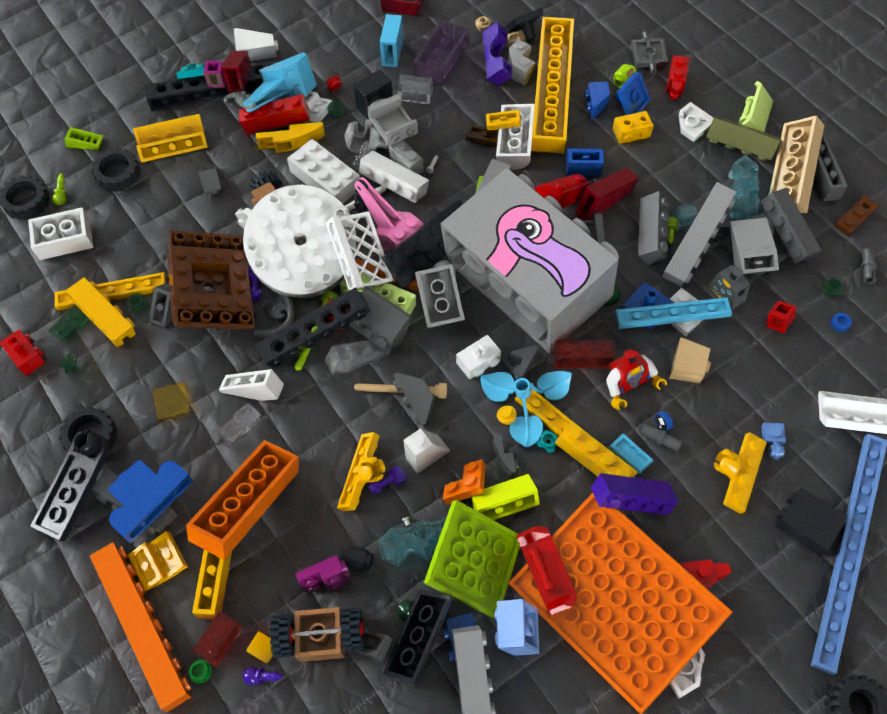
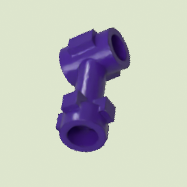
M249 267L252 301H258L262 295V290L258 289V282L260 280L252 268Z
M400 466L393 467L388 471L389 476L376 482L367 483L371 494L381 493L380 488L393 482L395 486L406 482V474L403 468L401 469Z

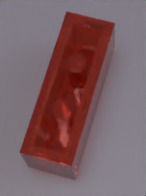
M556 340L555 368H611L616 358L614 340Z

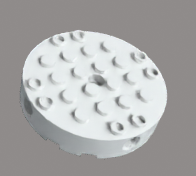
M309 185L282 187L262 198L248 216L243 236L247 260L258 279L278 294L298 298L316 297L340 284L344 275L326 223L333 216L339 215V217L350 215L346 207L327 191ZM346 221L342 222L343 228L350 232L353 225ZM350 238L348 241L349 245L356 249V241ZM299 239L306 241L304 245L296 244Z

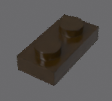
M469 124L465 141L497 147L499 129L487 131V127Z

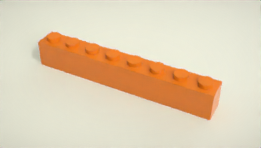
M112 542L89 556L160 709L169 712L192 697L189 692L192 689L191 684L186 677H182L179 671L182 669V666L177 657L173 658L170 652L173 649L168 638L164 639L161 634L163 627L160 621L154 619L152 615L154 608L149 600H145L143 594L146 592L142 584L136 582L134 578L137 573L132 564L128 565L125 559L128 557L127 552L123 546L119 547Z

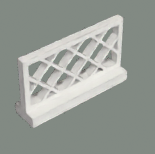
M369 211L339 217V215L333 216L327 221L326 226L349 291L355 287L360 290L366 286L373 287L393 281L390 271L381 258L385 254ZM365 217L368 224L366 228L357 223L359 218ZM346 221L353 225L350 232L343 228L342 222ZM355 227L364 232L361 238L352 234ZM366 234L373 238L374 242L372 245L364 241ZM350 238L359 242L356 249L349 245L348 241ZM361 244L370 249L367 256L358 251ZM372 251L379 255V262L370 258ZM356 255L365 260L362 266L355 262L354 258ZM367 262L376 266L373 273L365 269ZM378 269L385 272V279L376 276ZM362 272L371 277L369 283L363 284L361 279Z

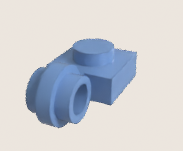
M763 423L761 426L763 440L767 442L766 444H771L768 449V455L774 460H779L784 457V447L780 445L786 443L784 424Z

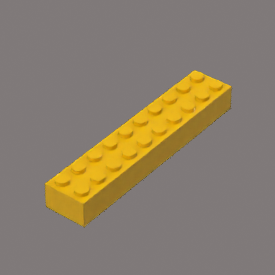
M542 17L531 151L559 154H564L574 19Z

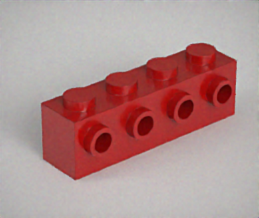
M303 94L268 102L251 112H247L244 108L239 109V122L247 135L310 120L309 107Z

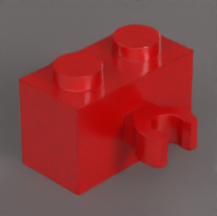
M18 329L1 340L0 345L19 370L27 376L46 362L41 357L44 353L38 346L33 347L34 340L28 333L24 335Z

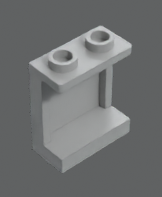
M398 94L368 106L369 120L388 146L418 133V122L416 119L411 120L403 109L401 98Z

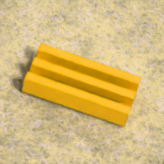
M520 110L486 114L487 131L521 127Z

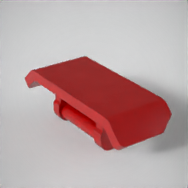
M536 526L517 534V540L548 614L553 615L572 607L578 600V597L548 528Z

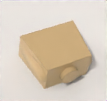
M680 337L676 346L669 379L700 384L705 372L708 373L711 362L708 361L710 348Z

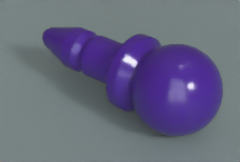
M253 666L248 667L243 672V681L247 685H261L264 681H277L283 678V675L278 672H267L264 668L258 669Z

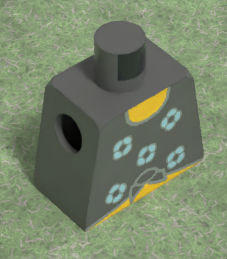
M731 265L719 272L708 286L719 298L728 297L731 310L746 302L750 283L743 276L741 268Z

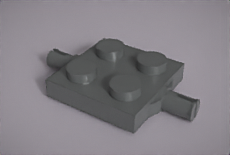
M643 31L642 39L631 41L635 68L649 67L650 73L655 75L657 73L656 67L668 65L663 38H650L649 32Z

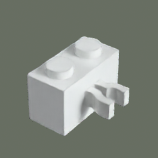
M488 335L456 354V363L469 380L473 377H479L490 366H496L501 359V350Z

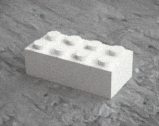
M313 139L287 158L290 172L306 185L327 191L342 204L355 194L356 188L354 184L360 179V175Z

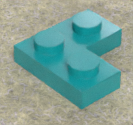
M196 63L186 64V66L181 67L180 71L176 72L177 78L203 76L205 63L197 65Z

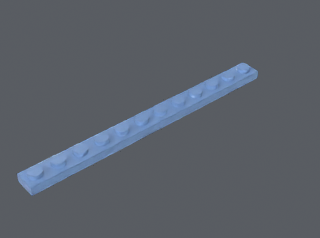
M868 433L864 436L846 513L848 518L843 526L811 662L812 667L831 675L837 674L887 447V440Z

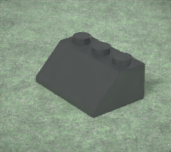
M366 286L361 294L371 312L367 313L365 318L350 323V327L387 353H391L403 344L411 315Z

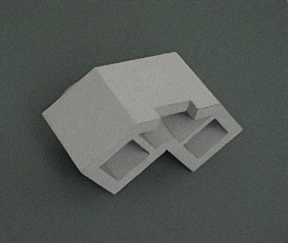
M518 39L509 48L508 63L512 68L513 77L511 79L525 86L534 77L535 62L530 60L531 45Z

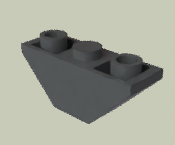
M396 372L393 374L396 379L393 383L398 392L403 391L405 395L402 398L407 408L412 407L415 414L412 417L416 424H422L424 428L427 427L435 401L432 393L423 379Z

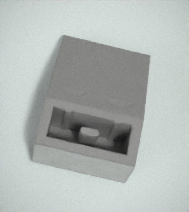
M767 217L730 221L734 266L741 268L743 275L779 270L777 249Z

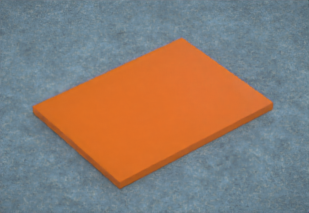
M592 493L552 535L554 544L578 597V600L572 607L549 615L528 563L511 579L509 585L528 603L538 608V613L640 714H643L733 612L620 510L599 507Z

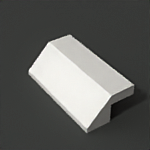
M819 391V418L826 427L887 434V399Z

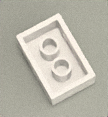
M83 207L28 220L31 249L39 260L94 248L90 219Z

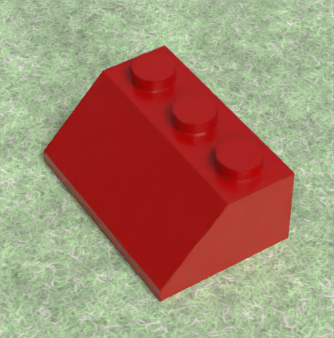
M574 174L535 186V191L543 198L547 196L553 197L560 204L561 208L579 202L590 183L585 180L584 176Z

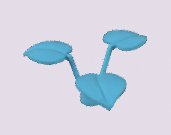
M566 371L546 373L538 379V388L525 378H519L514 382L513 377L505 372L481 375L480 380L485 395L494 402H504L508 399L509 394L514 392L519 399H522L525 417H516L515 421L510 424V434L522 446L530 447L540 439L543 432L541 419L538 416L528 417L526 399L530 397L531 389L539 394L544 393L548 400H561L569 391L572 375Z

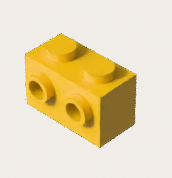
M647 111L616 117L612 130L619 144L651 137L654 125Z

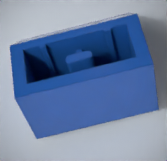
M566 147L567 176L580 174L582 176L601 177L604 165L603 149Z

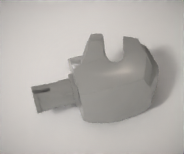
M365 120L363 132L358 131V121L348 124L344 137L347 148L350 151L367 155L372 150L376 152L378 147L389 150V146L380 137V134L372 126L370 120Z

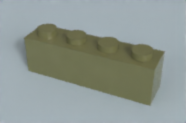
M716 115L706 136L712 143H724L725 147L729 149H741L742 153L758 155L757 158L763 161L772 160L781 139Z

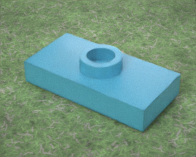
M624 433L609 446V449L638 472V476L654 461Z

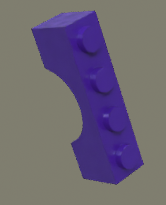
M496 22L482 32V42L484 44L486 77L489 82L498 87L513 76L511 65L502 56L500 57L503 47L508 43L507 31Z

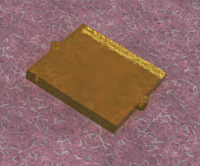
M185 382L174 385L168 384L166 387L153 390L158 421L169 418L175 419L177 416L190 413Z

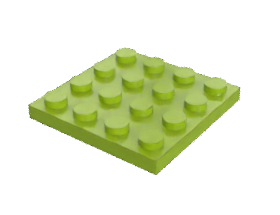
M458 500L452 501L424 584L495 618L497 601L504 600L520 548L516 537L517 533Z

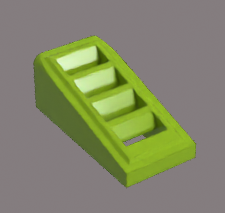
M70 127L64 139L65 146L77 149L99 150L104 136Z

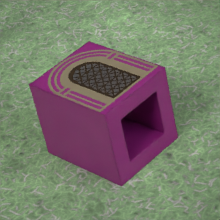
M222 61L205 62L203 73L208 88L225 87L226 81L221 68Z

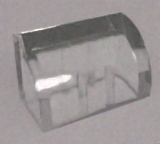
M400 74L398 95L401 101L430 104L433 93L432 78Z

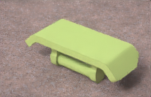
M757 81L754 84L757 88L755 96L746 98V105L739 123L764 132L773 100L764 86Z

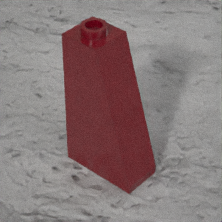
M626 167L587 186L575 214L582 220H593L594 214L605 212L632 192L639 177Z

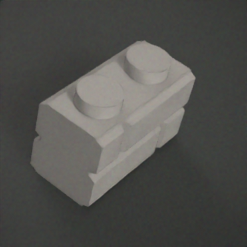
M404 140L389 146L390 160L417 174H421L424 171L423 158Z

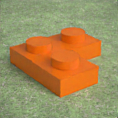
M482 459L464 465L463 479L450 482L444 486L443 501L446 505L451 504L455 500L460 501L484 493L486 464Z

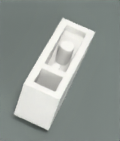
M270 369L225 375L219 391L260 401L278 399L284 383Z

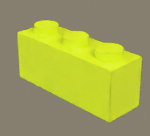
M529 474L485 488L484 493L471 497L473 509L492 520L540 505L538 489Z

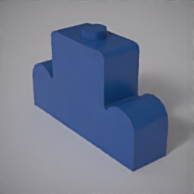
M137 460L128 470L123 471L118 479L108 488V491L124 506L123 508L115 509L110 514L109 522L129 543H132L194 481L185 470L173 461L163 463L159 467L158 474H155L141 460Z

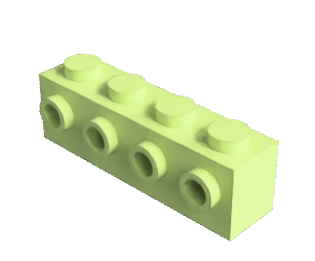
M362 272L361 279L363 284L369 283L371 277ZM345 278L340 283L342 294L349 291ZM385 283L369 287L409 315L416 306L415 294L394 285Z

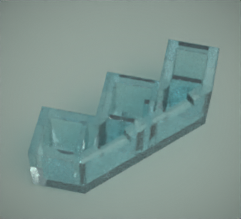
M747 155L733 163L728 175L734 181L731 189L736 191L733 197L736 201L729 213V216L734 221L751 219L752 215L755 216L760 205V199H758L759 168Z
M447 516L433 522L425 520L411 523L412 526L400 528V526L391 527L378 542L381 558L397 567L401 565L410 553L428 561L435 552Z

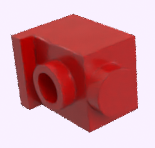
M778 301L768 313L767 328L785 334L788 326L795 319L797 306Z

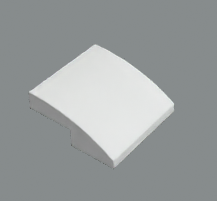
M313 91L305 95L304 98L309 107L310 120L304 123L321 122L333 108V101L320 98L318 93Z

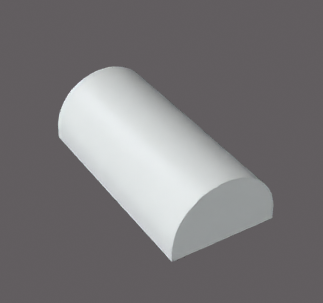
M535 104L501 105V112L520 110L521 127L499 129L496 159L511 165L513 170L522 169L530 163Z

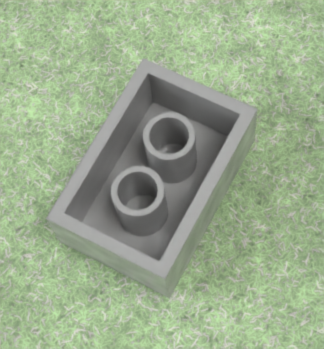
M453 264L415 272L427 329L465 320Z

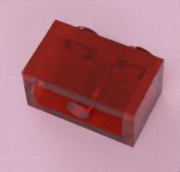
M219 611L192 651L217 667L242 630V627L238 622Z

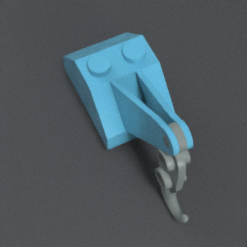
M303 52L260 69L259 72L263 83L252 95L245 91L233 92L224 97V102L235 98L237 104L244 107L247 112H251L270 101L301 94L303 96L308 95L317 84L307 55Z

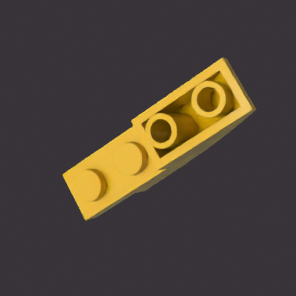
M323 122L289 125L290 130L256 133L259 149L275 148L276 153L299 149L311 139L318 141L325 136Z

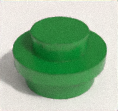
M197 660L189 668V677L195 683L206 682L212 674V667L206 660Z

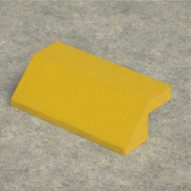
M200 114L133 128L141 163L208 148Z

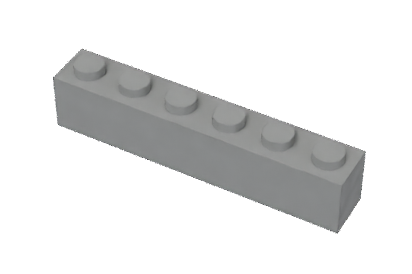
M716 182L665 269L662 278L679 287H682L684 282L688 284L693 275L690 271L693 267H698L702 260L699 258L701 252L706 253L710 246V243H708L709 238L714 239L719 230L716 226L718 223L722 224L728 215L725 213L726 209H731L736 199L733 197L736 191Z

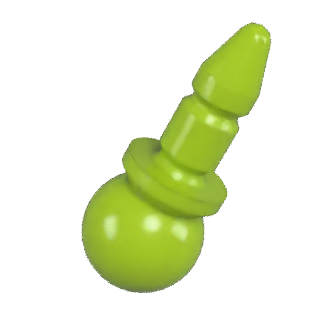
M60 173L57 179V189H54L53 192L55 194L52 196V201L57 206H62L67 201L65 196L67 192L64 190L65 180L63 174Z
M669 217L667 229L669 235L667 240L669 244L673 243L674 234L677 232L678 220L675 217Z

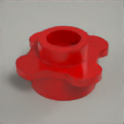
M340 75L332 76L327 80V90L336 91L342 85V82L339 80Z

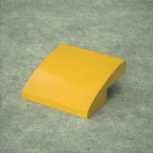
M165 531L150 543L144 542L128 554L145 591L164 583L188 567L175 540L168 531Z

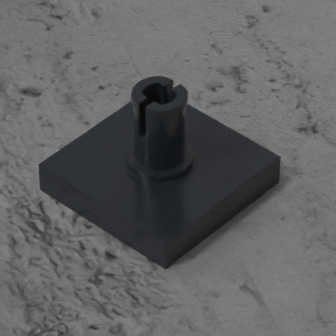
M540 8L514 18L504 27L505 30L509 33L522 28L526 41L535 38L531 24L544 14L543 9Z

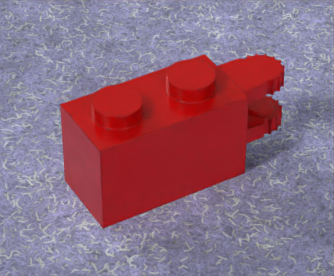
M673 55L666 87V93H669L671 100H677L679 95L683 93L689 64L688 57Z
M712 559L679 563L706 588H710L717 581L725 579L732 571L728 564H713Z

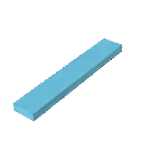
M728 297L618 309L615 314L619 329L731 317L732 311Z

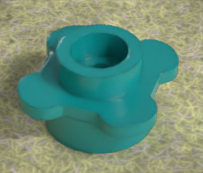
M545 430L542 432L541 439L536 444L539 448L546 449L548 453H553L558 436Z

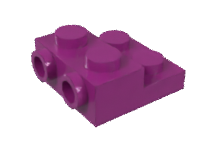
M337 555L295 573L304 592H314L321 588L322 584H325L328 591L331 589L335 591L342 588L344 583L348 582L347 579L351 578L344 560L339 561Z

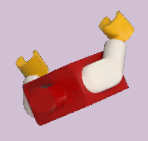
M626 350L624 356L612 363L611 372L606 382L610 395L613 396L611 402L613 408L620 410L619 404L621 407L626 408L627 402L619 396L648 382L650 377L653 378L652 385L660 390L658 386L660 381L663 385L667 386V381L657 375L659 372L652 360L645 355H640L637 351Z

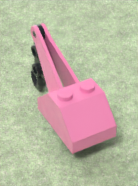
M360 178L354 184L356 188L354 194L355 208L351 211L354 214L365 212L367 209L369 210L378 226L376 232L381 246L387 252L425 225L410 212L395 211L365 178Z

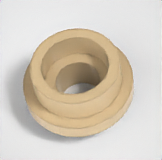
M482 16L476 19L475 25L479 31H484L490 27L491 21L489 18Z

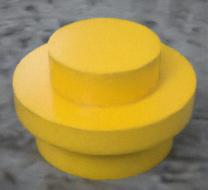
M503 406L497 412L499 422L505 425L512 424L517 416L516 410L512 406Z

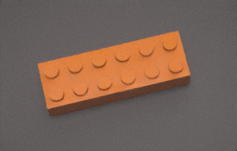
M264 440L186 525L188 541L225 560L299 472V456Z

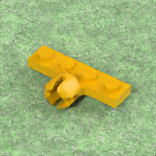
M375 432L361 435L337 509L341 511L356 510L364 485L368 482L379 481L384 476L379 474L385 472L383 461L373 457L380 437Z
M751 432L745 434L739 455L727 448L720 451L715 458L720 464L714 462L715 469L730 479L723 505L739 514L746 511L767 443Z

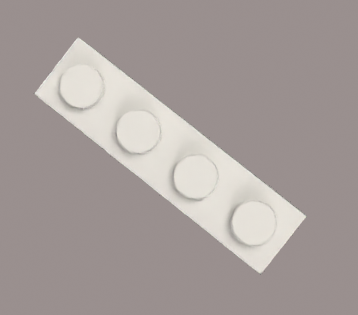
M373 150L361 158L359 173L414 203L426 195L428 179Z

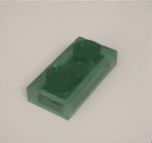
M74 305L49 330V333L65 344L89 318Z

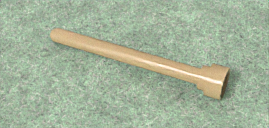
M357 383L354 386L356 391L403 393L402 390L398 392L395 385ZM439 383L435 387L427 386L430 392L438 396V398H447V383Z

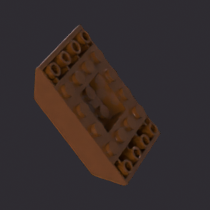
M169 230L167 259L171 314L174 325L176 327L254 330V315L243 236ZM209 286L213 291H206L204 287Z

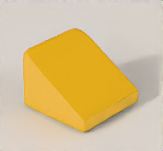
M258 631L246 651L268 664L273 657L271 652L272 645H270L271 638Z

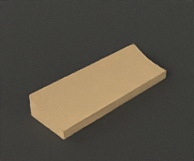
M817 115L784 123L769 191L770 194L786 188L800 213H807L824 130V124Z

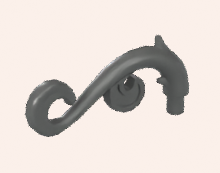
M283 295L286 304H277L271 310L272 318L276 321L285 319L282 313H287L285 322L278 328L274 326L272 329H255V337H261L264 340L294 323L296 313L290 296Z

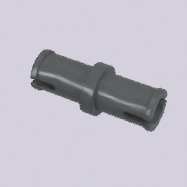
M866 248L862 250L863 262L861 269L864 274L863 282L873 284L876 282L875 270L877 263L874 260V250Z
M645 423L640 433L656 441L657 445L660 446L662 444L675 450V452H678L683 442L667 434V431H661Z

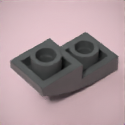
M495 435L493 436V447L498 462L508 477L514 479L516 471H519L518 460L514 459L513 452L507 453L506 441H502V436Z

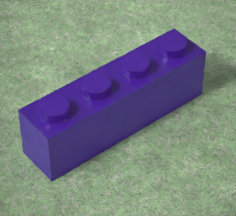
M600 473L590 487L599 507L668 515L679 502L669 482Z

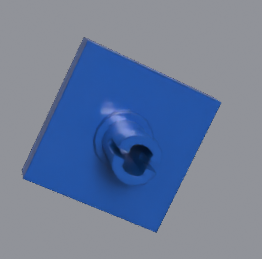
M634 72L615 95L616 101L621 102L626 115L641 112L651 101L640 72Z
M644 282L622 305L621 309L672 304L675 302ZM656 325L646 327L652 330Z

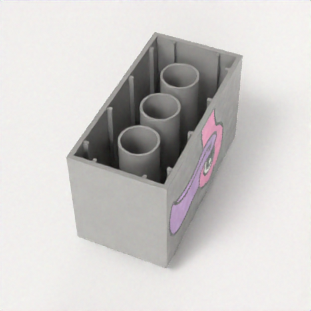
M505 168L440 223L447 261H450L460 274L549 354L613 296L619 261L616 249L608 242L603 241L599 244L590 236L588 227L580 219L575 218L571 221L562 213V208L557 200L551 196L543 198L535 191L533 182L524 174L516 176L508 168Z

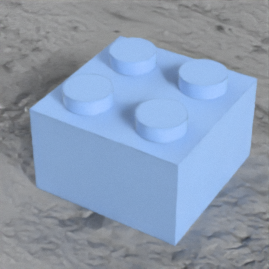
M523 599L497 601L495 619L498 631L495 633V641L498 648L514 656L539 654L538 608Z

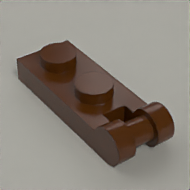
M864 195L836 222L834 227L849 237L878 209L880 204L869 200L870 197Z

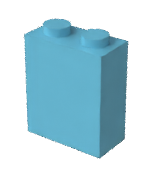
M386 14L380 38L382 66L398 67L403 45L402 16Z

